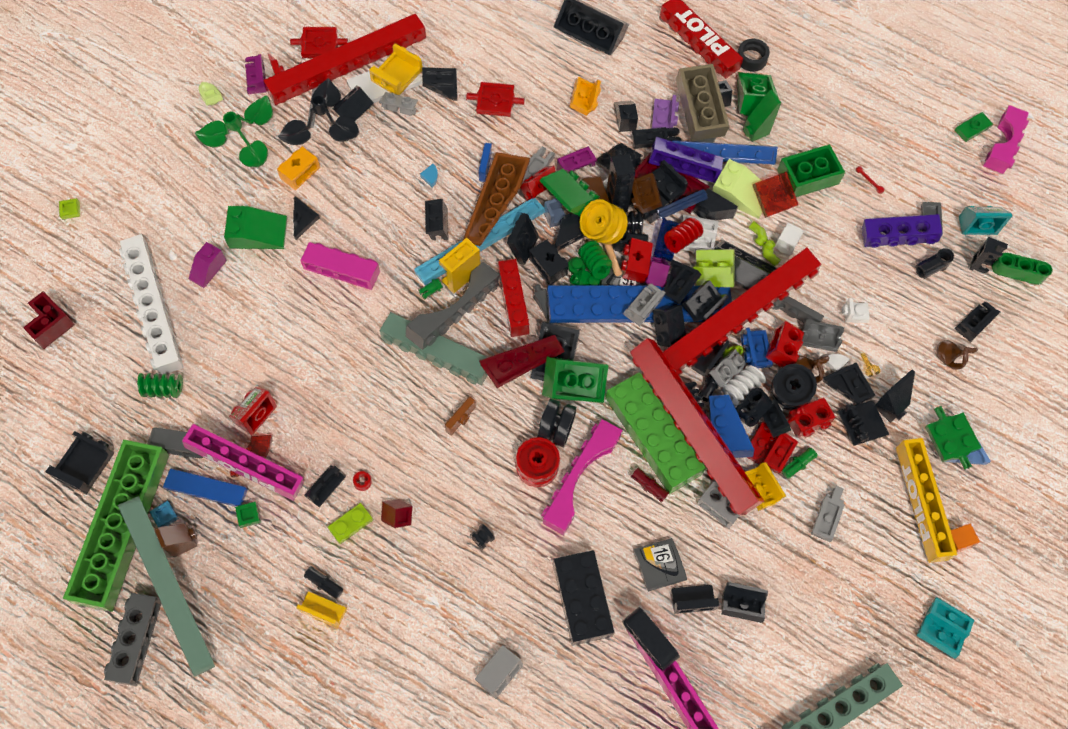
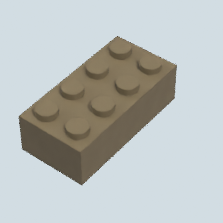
M708 64L680 68L675 80L691 141L725 136L730 125L714 65Z

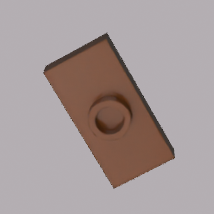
M468 397L446 422L445 430L450 436L453 435L461 424L465 425L469 420V415L476 408V402L473 398Z

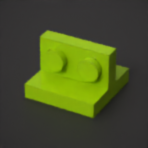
M697 249L696 265L693 268L701 273V277L696 282V286H701L705 281L710 280L714 287H734L735 249Z

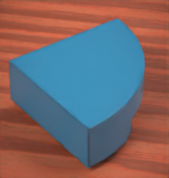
M431 164L420 173V177L432 188L437 183L438 178L437 168L434 164Z

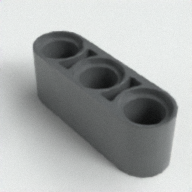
M152 428L148 445L162 447L168 454L203 458L184 447L182 440L187 432Z

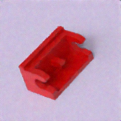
M554 165L542 168L522 182L520 188L527 201L531 198H536L537 195L547 189L540 182V179L556 172Z

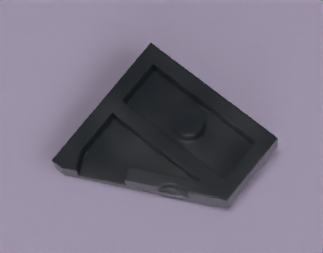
M672 260L670 264L672 270L671 274L667 276V284L664 288L666 293L664 296L680 304L701 277V273L694 268Z
M857 363L829 374L822 379L825 384L856 405L875 397V393Z

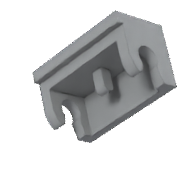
M649 284L624 311L623 315L640 327L661 302L666 292L661 291L653 284Z
M502 645L475 680L483 689L497 699L523 667V663L516 655Z

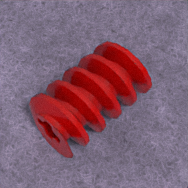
M687 218L665 234L664 242L666 247L673 253L680 252L702 236L703 226L697 219Z

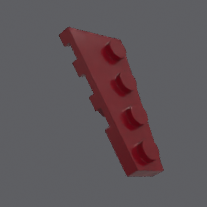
M553 335L479 360V362L498 389L545 363L547 357L554 358L565 351L557 337Z

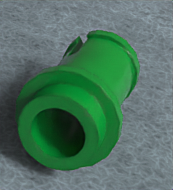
M432 279V282L418 290L420 295L426 292L422 295L424 300L437 291L441 292L440 289L443 286L438 279Z

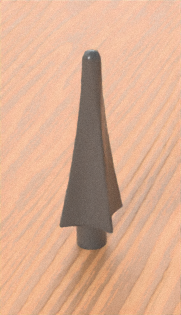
M535 285L533 287L535 291L533 298L540 307L547 322H550L546 289L542 290L540 285Z

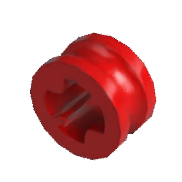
M357 472L353 477V483L357 490L366 491L370 488L372 481L367 472ZM361 477H364L365 480L368 479V481L364 482V485H360V482L357 483Z

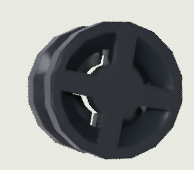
M481 524L476 532L470 534L472 540L482 550L486 548L488 542L495 540L494 535L484 524Z

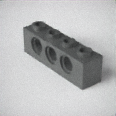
M131 593L130 598L126 600L125 614L118 625L119 633L117 640L113 642L111 647L112 656L104 669V680L137 687L161 607L160 599L157 597ZM142 613L141 620L135 623L136 615ZM135 634L134 642L128 644L129 637ZM125 656H128V663L122 666V659Z

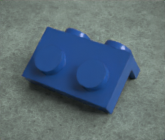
M750 327L745 328L743 334H741V344L745 347V363L757 369L772 367L773 362L766 358L769 348L766 330L750 331Z

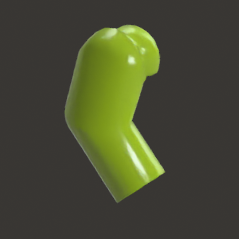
M753 221L749 229L758 236L755 242L759 246H763L768 240L766 230Z

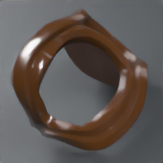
M944 340L938 344L936 353L938 358L953 370H959L966 366L969 359L968 353L975 354L978 348L965 347L961 350L954 342ZM963 355L962 363H954L957 357Z
M799 356L795 364L803 365L811 371L817 366L819 375L815 376L816 382L819 383L824 376L822 364L827 363L830 357L824 356L817 360H811L805 356Z

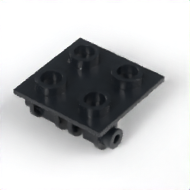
M620 143L596 158V163L609 170L611 157L630 154L633 166L636 167L641 162L640 158L643 155Z
M873 400L854 406L851 403L846 405L845 409L837 411L853 446L889 435Z

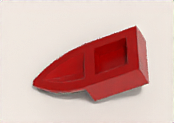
M267 53L274 75L283 72V66H279L277 59Z

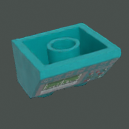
M965 207L959 215L962 235H998L1013 215L1002 207Z

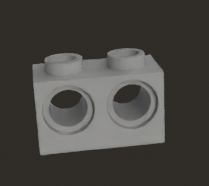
M713 481L701 496L697 505L730 529L740 515L727 511L726 507L729 506L730 502L727 497H724L719 492L717 482ZM710 494H716L719 500H713Z

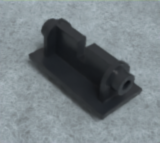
M330 465L304 496L320 508L346 476L339 472L340 470L336 466Z

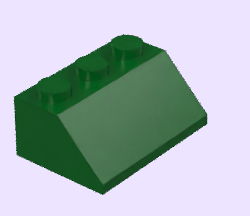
M561 169L540 179V182L569 212L580 217L584 208L590 202L600 197L595 191H590L588 189L590 186L585 181H580L578 179L580 176L573 170L569 172Z

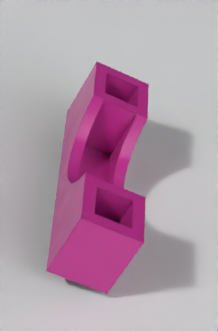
M1011 105L1007 107L997 127L1005 135L1006 143H995L987 154L983 167L1004 174L1007 168H1012L1015 162L1013 156L1017 154L1020 148L1018 143L1021 142L1025 134L1022 131L1025 130L1029 123V120H1027L1029 112Z

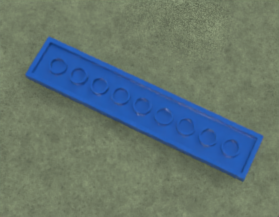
M548 285L550 323H634L623 313L647 286ZM656 286L661 291H664L665 287ZM693 286L680 305L700 286ZM715 287L720 295L727 294L728 298L724 301V305L712 313V316L732 302L730 287ZM664 296L655 309L664 310L677 303ZM682 305L684 322H694ZM653 311L644 322H654Z

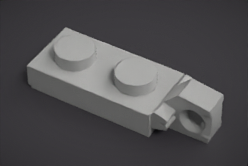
M835 486L831 495L826 494L811 535L828 542L833 540L845 506L844 500L840 499L844 488Z

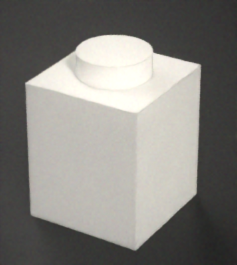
M787 223L774 248L778 249L781 253L791 256L804 230Z

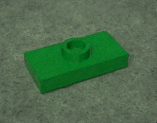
M981 112L957 126L954 131L967 142L991 128L993 123Z

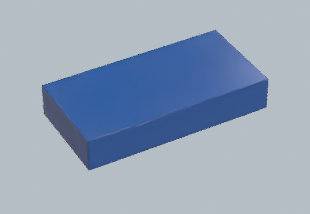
M492 143L484 144L479 167L480 182H485L488 175L492 156Z

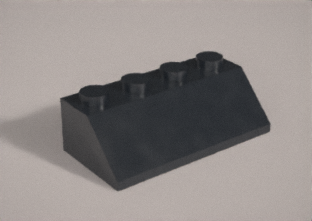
M564 0L554 24V28L608 55L613 54L629 27V23L582 0Z
M722 240L714 248L735 249V281L742 284V287L746 290H749L777 269L725 240Z

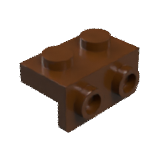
M649 173L637 179L634 178L632 188L634 198H632V203L635 209L638 208L643 214L661 207L662 202L655 175Z

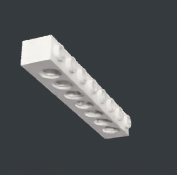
M142 234L121 240L119 253L126 262L123 264L126 274L130 276V279L127 281L130 289L134 290L132 299L139 308L136 313L140 322H143L141 331L148 340L145 345L148 353L152 354L153 359H150L152 368L157 370L161 376L163 373L168 374L182 369L184 366L148 244Z

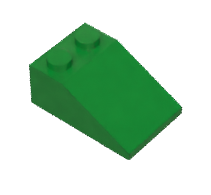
M738 72L737 90L740 114L749 116L770 90H773L778 97L771 75Z
M228 206L224 239L229 249H284L287 216L249 206Z
M547 357L542 395L551 399L604 403L609 365Z

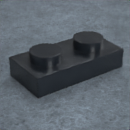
M776 399L772 400L771 408L762 417L772 437L775 438L791 431V427Z

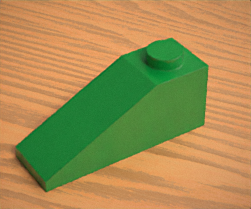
M770 90L746 119L743 130L752 142L770 135L781 105V101L773 90Z

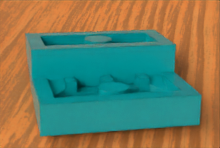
M936 597L924 617L917 636L956 659L960 655L965 639L970 635L974 619Z

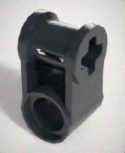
M754 388L735 409L739 418L744 420L747 426L753 427L771 408L772 400L762 388Z

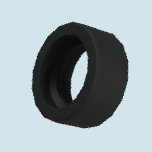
M755 38L744 40L737 52L743 57L741 68L750 72L762 70L766 66L770 55L767 44ZM747 50L757 51L761 54L762 58L752 60L746 57L743 52Z

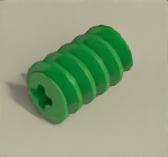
M593 240L582 245L578 254L595 279L606 278L610 273L612 262L600 244Z
M139 373L137 379L138 391L141 397L149 396L153 398L157 396L162 398L164 396L165 398H170L172 396L173 398H178L183 389V378L179 374L177 379H175V375L171 374L168 379L167 374L163 373L160 379L159 373H155L152 379L151 373H147L146 378H144L143 373Z

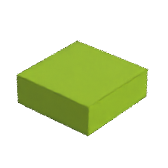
M77 198L59 201L60 218L63 220L80 217V201Z

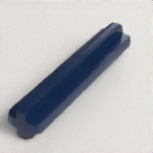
M704 189L657 209V215L660 219L666 218L708 198L707 193Z

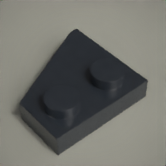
M422 67V86L453 101H457L456 68Z

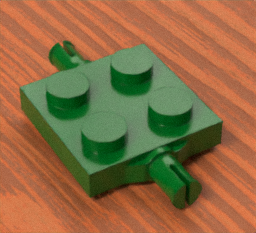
M942 406L935 408L934 411L939 420L926 425L925 428L942 463L959 459L964 470L971 468L972 465L967 456L972 452L980 450L982 447L964 412L954 416H946Z

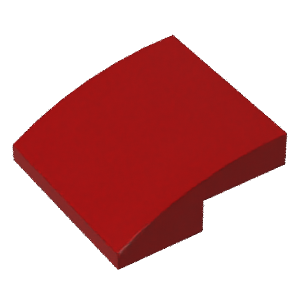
M762 422L750 440L754 448V455L747 458L758 465L766 462L771 471L780 474L798 441L787 433L773 438L766 423Z

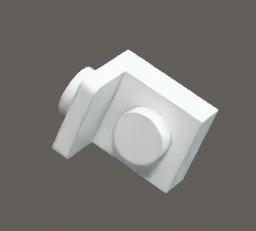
M848 298L842 306V315H845V322L868 323L870 320L868 303H853V298Z

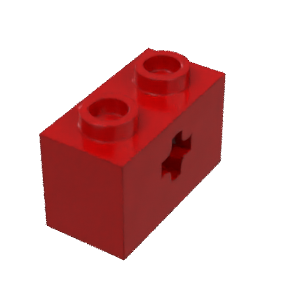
M631 238L629 244H625L623 250L625 260L621 264L622 278L644 283L649 275L653 243Z

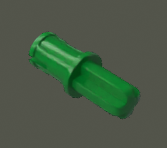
M809 447L798 457L795 456L793 461L782 469L783 476L789 479L800 470H804L807 464L818 457L816 451Z

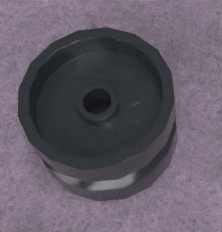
M799 364L786 365L779 369L772 380L770 388L772 399H776L781 408L793 411L810 402L816 393L817 382L814 374L807 367Z
M550 398L543 412L537 437L550 440L553 432H555L553 443L564 448L574 422L577 407L566 404L562 413L559 414L561 402Z

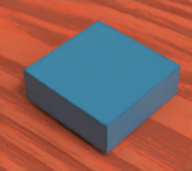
M169 501L149 511L158 527L168 526L179 519Z

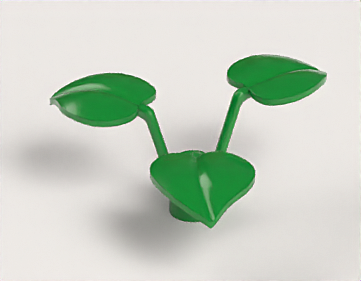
M266 95L248 106L244 112V118L232 111L227 112L223 116L224 123L222 121H212L196 131L195 135L204 145L216 148L226 142V135L229 134V129L238 132L247 145L239 153L241 163L247 167L262 166L268 157L266 145L259 140L254 141L250 145L240 129L242 128L241 121L248 124H253L254 122L256 125H263L272 118L273 110L269 97Z

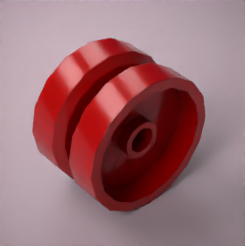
M536 437L530 438L521 444L516 454V471L522 482L528 486L538 488L547 486L557 477L560 454L554 443L548 439Z

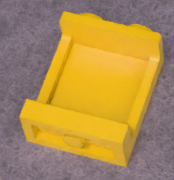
M394 44L393 53L379 68L373 65L369 69L371 81L390 93L400 95L422 72V60L418 55L412 54L404 47Z
M468 238L464 239L439 260V265L447 271V276L442 279V283L453 294L470 281L471 271L481 264L480 249Z

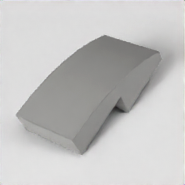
M734 349L709 373L721 388L734 375L740 373L746 363L743 357Z

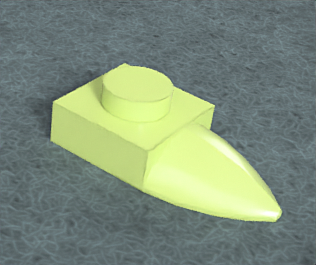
M201 82L198 90L201 99L207 106L217 104L223 100L221 93L213 84Z

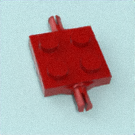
M303 27L301 38H290V45H301L302 58H314L337 48L338 45L348 43V38H338L337 27Z
M481 82L477 93L467 92L466 100H476L477 114L511 117L514 104L524 105L525 98L515 97L514 85Z

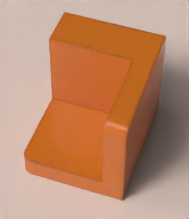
M971 523L950 530L957 552L980 543Z

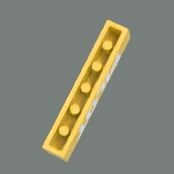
M923 438L903 440L896 447V451L928 563L948 561L958 554Z

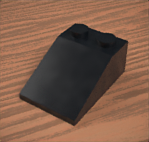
M543 321L538 340L555 335L565 352L554 358L574 360L581 329ZM546 362L532 369L530 378L544 381Z

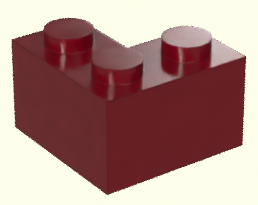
M44 291L28 302L38 316L23 328L43 349L75 325Z

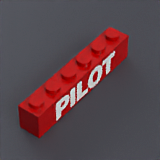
M669 0L662 4L661 19L674 32H677L696 53H699L708 64H713L718 74L726 79L740 70L743 57L682 0Z

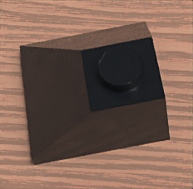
M913 369L892 386L875 404L877 410L890 423L895 419L899 421L907 414L905 409L911 402L915 376Z

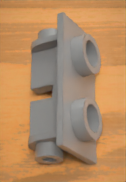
M385 92L379 103H382L381 107L384 110L397 112L398 108H400V113L409 116L416 114V108L414 107L418 102L417 99Z

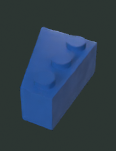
M709 396L710 422L734 457H753L754 448L730 396Z

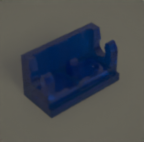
M666 218L662 219L653 254L654 257L670 262L673 260L674 253L666 247L664 236L679 223L666 220Z

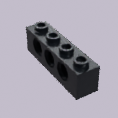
M630 154L611 157L606 189L609 202L620 207L625 212H628L635 177V169Z

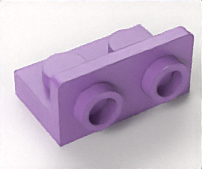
M673 95L672 100H654L652 128H672L677 126L678 116H675V112H678L679 102H676V95Z

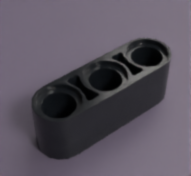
M640 607L622 620L625 628L661 671H665L680 658L674 646Z

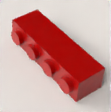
M517 260L498 261V273L500 274L499 279L510 336L529 335L530 324Z

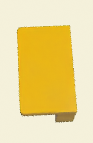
M309 591L302 605L298 604L296 607L299 612L335 628L339 627L347 611L346 607Z

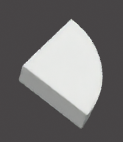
M841 354L828 355L830 359L825 365L836 372L842 369L850 359Z

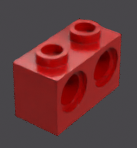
M787 321L783 322L774 330L766 358L782 368L786 365L795 364L799 357L798 351L803 344L804 332Z
M823 397L800 407L805 409V415L797 417L789 425L796 438L801 436L807 438L813 435L815 430H825L831 427V423L836 416ZM797 409L790 411L786 419L789 420L793 415H795L797 413ZM816 413L821 414L824 419L819 418ZM799 420L804 421L807 426H803Z

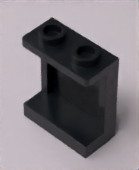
M74 431L72 435L75 437V440L56 467L49 465L45 472L52 478L87 495L114 453L109 449L110 445L102 440L96 442L86 432L80 434Z

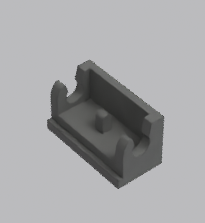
M806 320L801 329L804 332L802 346L837 352L843 341L841 340V335L844 332V327Z

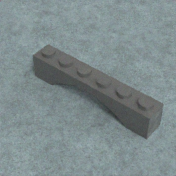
M482 262L471 271L469 286L456 303L438 312L418 315L406 325L405 337L422 350L427 346H431L438 336L444 335L452 324H457L466 312L470 313L478 302L484 301L487 294L491 291L494 292L498 288L500 274Z

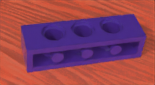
M659 137L655 138L649 158V163L660 166L661 161L665 160L677 172L712 183H716L723 166V157Z
M939 214L864 219L862 225L864 247L872 248L887 245L894 247L904 244H934L939 242L943 234Z

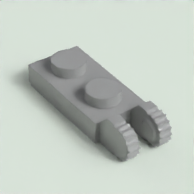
M542 146L530 158L523 181L542 168L549 166L555 157V153L551 151L545 159L542 158L546 152V148Z

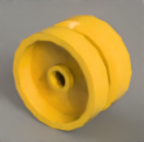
M597 199L590 202L581 213L580 229L582 233L589 239L601 244L611 245L617 243L627 229L628 221L624 210L605 200Z

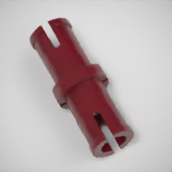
M639 467L630 476L644 488L645 492L648 491L661 503L669 494L668 491L656 482L655 478L648 476Z

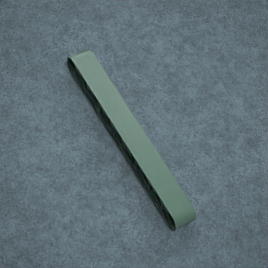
M139 496L119 504L118 507L193 676L196 677L214 668L215 665Z

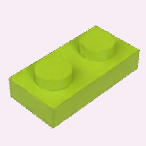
M359 503L327 528L337 542L342 544L372 522L373 518L362 503Z

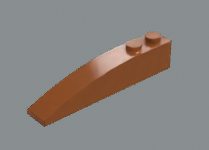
M496 152L463 240L468 238L474 245H482L520 190L530 158Z

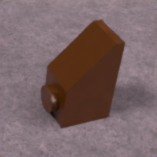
M185 523L154 529L161 547L174 558L197 547L195 539H198L197 534L193 528H189Z

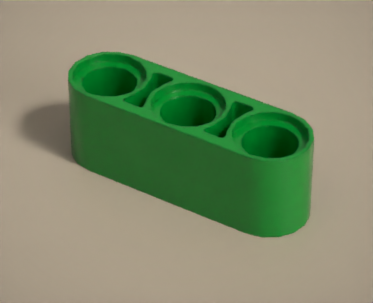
M1006 252L1001 257H998L992 265V270L997 275L1035 285L1042 284L1053 272L1051 265L1047 262Z

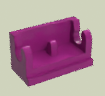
M262 55L246 57L245 62H254L245 64L247 93L267 92L263 81L266 79Z
M587 146L558 158L556 170L565 169L570 172L587 165L594 167L597 159L590 147Z

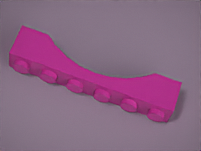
M603 419L599 425L595 423L590 432L592 437L590 440L586 439L581 447L582 454L580 457L576 456L571 464L573 467L570 473L566 472L561 481L563 486L560 490L556 489L551 498L554 500L550 507L547 505L541 515L544 517L543 524L563 536L565 535L574 519L573 492L579 477L592 462L612 453L621 438L622 429Z

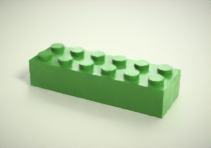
M640 372L607 390L606 401L666 491L669 492V495L703 475L706 467L697 459L695 451L687 444L684 435L675 426L673 419L665 411L662 403L655 396Z

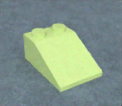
M731 159L727 161L712 190L737 205L738 210L757 219L760 218L773 193V190L746 166Z

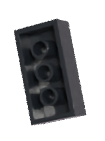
M591 550L554 558L553 568L571 646L613 637L615 632L595 551Z

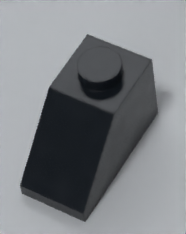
M631 100L614 102L619 132L636 130L638 122L636 104Z
M708 188L706 190L708 198L697 203L694 209V213L698 217L716 221L734 218L738 206Z
M567 214L562 218L555 241L558 251L586 237L580 229V216Z

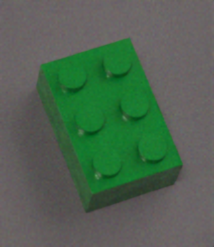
M830 144L782 158L777 169L791 199L839 185L845 174Z

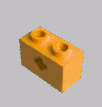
M302 146L294 151L285 162H282L277 171L282 181L294 190H297L320 169L318 158Z

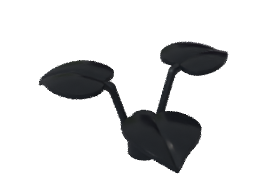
M328 78L317 87L312 95V108L310 109L308 125L306 126L305 122L301 120H292L283 127L278 137L290 145L306 143L311 138L308 129L311 127L314 113L320 116L324 114L328 116L333 124L329 128V134L336 141L344 142L356 138L359 135V129L355 121L350 117L340 116L336 122L331 117L327 107H334L341 100V94Z

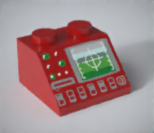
M255 387L245 395L240 405L234 407L229 417L235 425L252 436L277 408V405L269 391Z

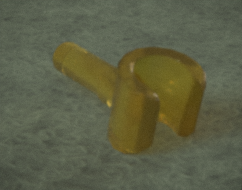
M862 353L861 357L867 367L866 375L868 377L873 376L871 369L878 375L880 373L879 366L872 365L866 354Z

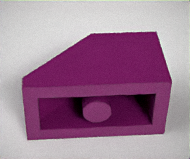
M206 242L194 257L188 279L205 288L227 261L222 250Z
M651 256L649 275L645 282L648 285L653 284L654 286L665 287L670 268L668 262L665 259Z

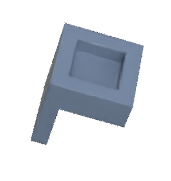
M556 198L544 202V215L549 227L560 225L562 218L566 216L560 201Z

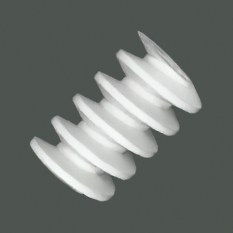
M748 365L745 370H742L739 375H736L734 379H731L728 384L723 386V393L730 396L734 406H738V401L742 402L744 396L746 397L749 391L755 387H761V383L764 384L766 378L759 369Z

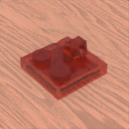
M787 172L753 184L765 218L799 205Z

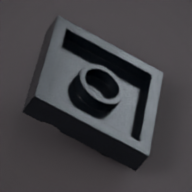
M521 213L507 241L517 262L522 265L526 264L529 258V250L535 246L539 238L529 215L526 213Z

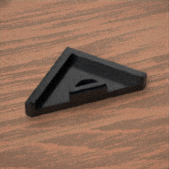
M295 196L293 198V236L297 240L320 219V216Z

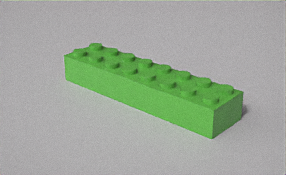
M123 439L63 596L64 600L72 604L113 612L136 549V545L118 505L139 496L148 515L169 454L162 447Z

